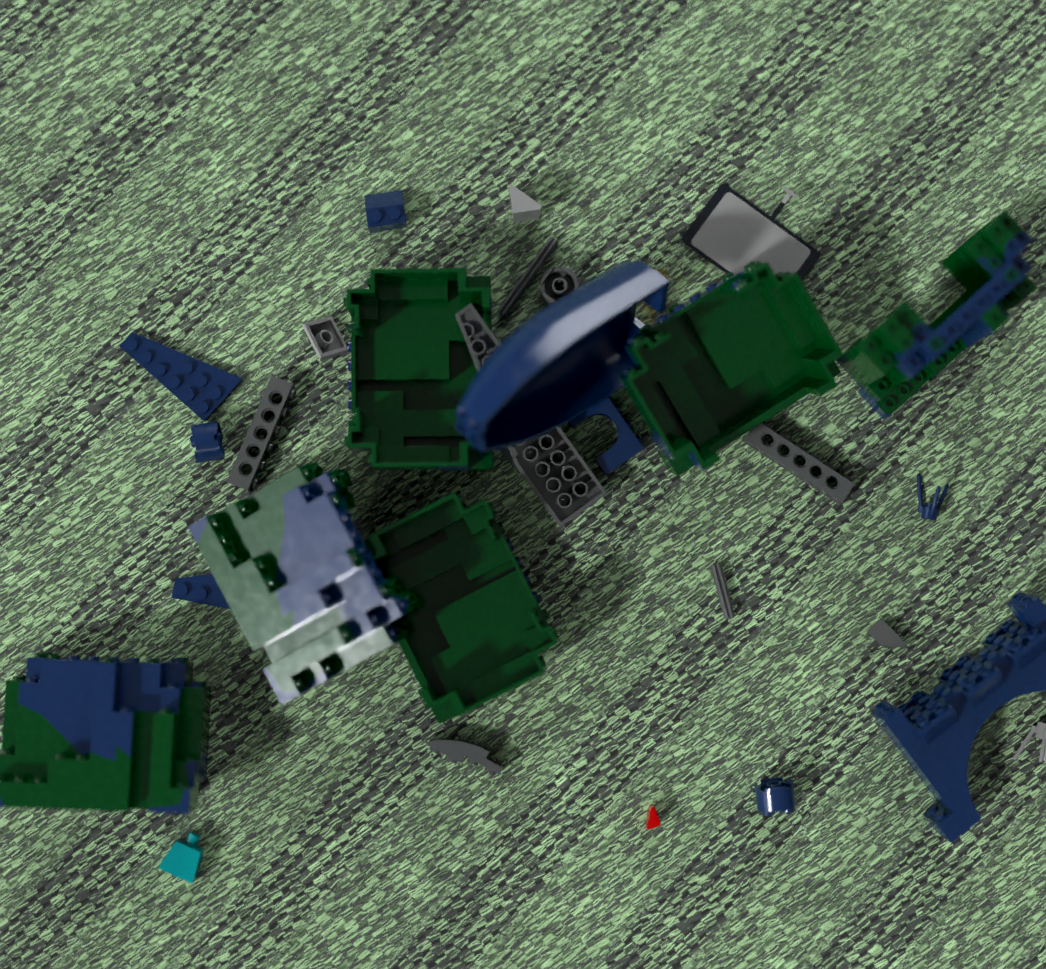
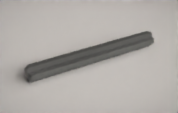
M550 237L500 306L498 313L501 316L506 317L556 248L558 241L555 238Z

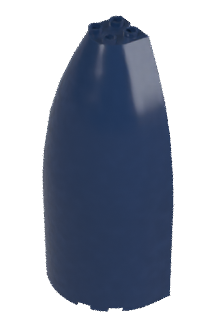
M625 260L542 309L500 343L480 367L468 386L457 410H455L457 419L455 427L461 435L464 434L470 443L482 452L506 448L539 437L569 422L622 389L624 385L619 376L623 374L622 371L625 368L634 364L624 345L628 343L627 340L630 337L640 333L639 329L645 326L644 323L635 317L636 304L643 300L658 313L665 311L669 280L645 263Z

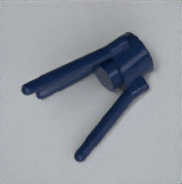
M917 474L918 513H922L921 518L936 520L949 484L945 485L939 501L938 497L941 487L937 486L933 503H925L924 507L921 475Z

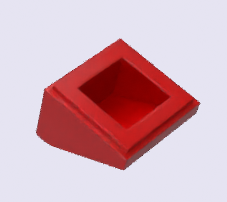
M652 804L649 805L645 825L647 830L661 824L656 809Z

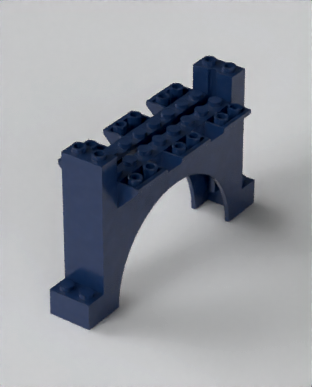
M1022 592L1015 594L1011 601L1007 603V606L1019 622L1012 619L1004 622L998 631L992 632L986 637V640L982 643L985 648L979 652L976 658L968 655L962 656L953 667L945 669L938 678L941 684L937 685L931 694L924 691L917 692L911 697L909 702L899 707L893 706L887 701L880 702L871 712L936 799L937 803L929 806L923 815L933 829L950 843L954 842L982 819L972 802L967 782L968 758L978 731L990 715L1008 701L1024 694L1046 691V607L1039 597Z

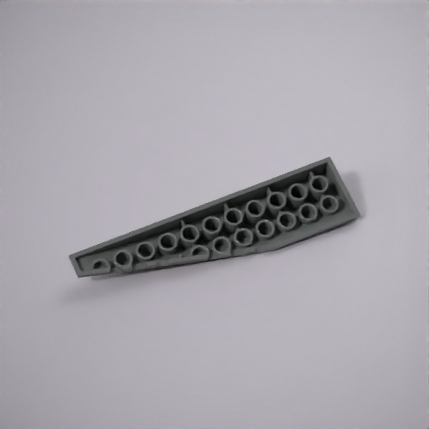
M470 303L456 313L455 316L476 369L479 371L480 367L500 343ZM560 427L534 439L508 447L515 466L560 527L607 494Z

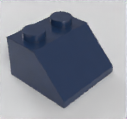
M402 190L365 195V209L370 233L408 228Z

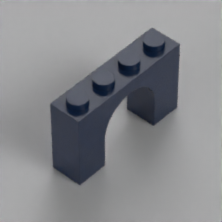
M611 396L568 422L572 429L595 415L606 416L614 422L618 431L615 445L594 460L605 476L644 449L642 446L644 442L639 435L635 436L631 431L633 429L631 423L627 419L624 420L620 415L622 411L616 403L612 404L609 399Z

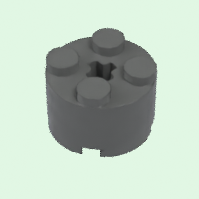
M566 267L549 269L543 275L540 285V294L544 302L550 305L579 287L577 276ZM563 285L562 290H556V286Z

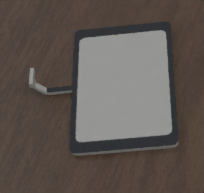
M721 184L681 239L683 244L725 274L730 272L733 274L740 273L745 270L744 266L748 263L760 261L768 262L774 274L781 271L783 273L786 271L797 272L802 281L820 257V252L775 220V217L791 196L795 199L798 197L787 187L783 188L787 192L786 196L772 215L769 216L726 184Z

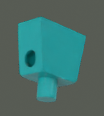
M190 832L186 841L179 838L158 868L187 882L193 883L196 881L204 854V849L197 846L201 836L195 832Z

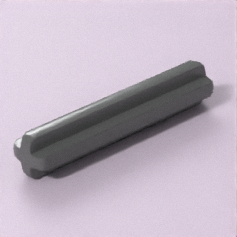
M721 563L712 564L711 570L723 616L725 619L733 618L735 614Z

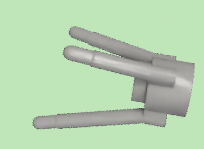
M1037 722V726H1031L1030 732L1014 755V760L1018 758L1035 733V738L1042 740L1039 762L1046 761L1045 723Z

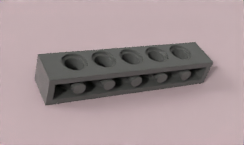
M271 375L226 482L250 492L252 488L255 489L259 482L257 476L259 471H263L267 461L265 457L273 449L274 443L272 441L274 436H278L281 430V425H279L281 419H285L289 411L287 405L296 395L293 384ZM276 395H282V401L279 404H274L273 402ZM274 412V420L267 422V414ZM266 430L267 437L262 440L259 439V432ZM258 447L260 454L257 457H252V449ZM247 465L252 466V472L249 475L244 474V468Z
M765 421L748 432L742 442L837 504L843 503L854 486L849 476L844 473L840 475L834 471L835 467L829 463L823 464L819 461L817 455L812 452L808 454L802 450L803 447L797 442L791 443L782 432H774ZM764 435H768L771 438L770 445L764 444ZM780 446L787 448L785 456L779 453ZM796 456H800L803 459L802 466H798L795 463ZM812 467H817L819 469V475L817 477L812 475ZM829 477L834 478V487L828 485L827 480Z

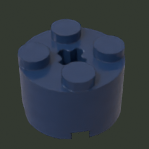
M218 421L192 425L190 441L191 446L196 447V452L194 453L196 463L225 459V448L222 444L223 434Z
M782 777L761 780L760 785L757 782L754 784L757 809L763 811V815L770 816L780 811H783V813L794 812L796 797L792 779L788 778L787 782L783 781Z

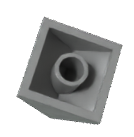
M512 184L509 186V200L513 223L540 219L542 216V205Z
M332 316L302 325L322 363L348 351V347Z

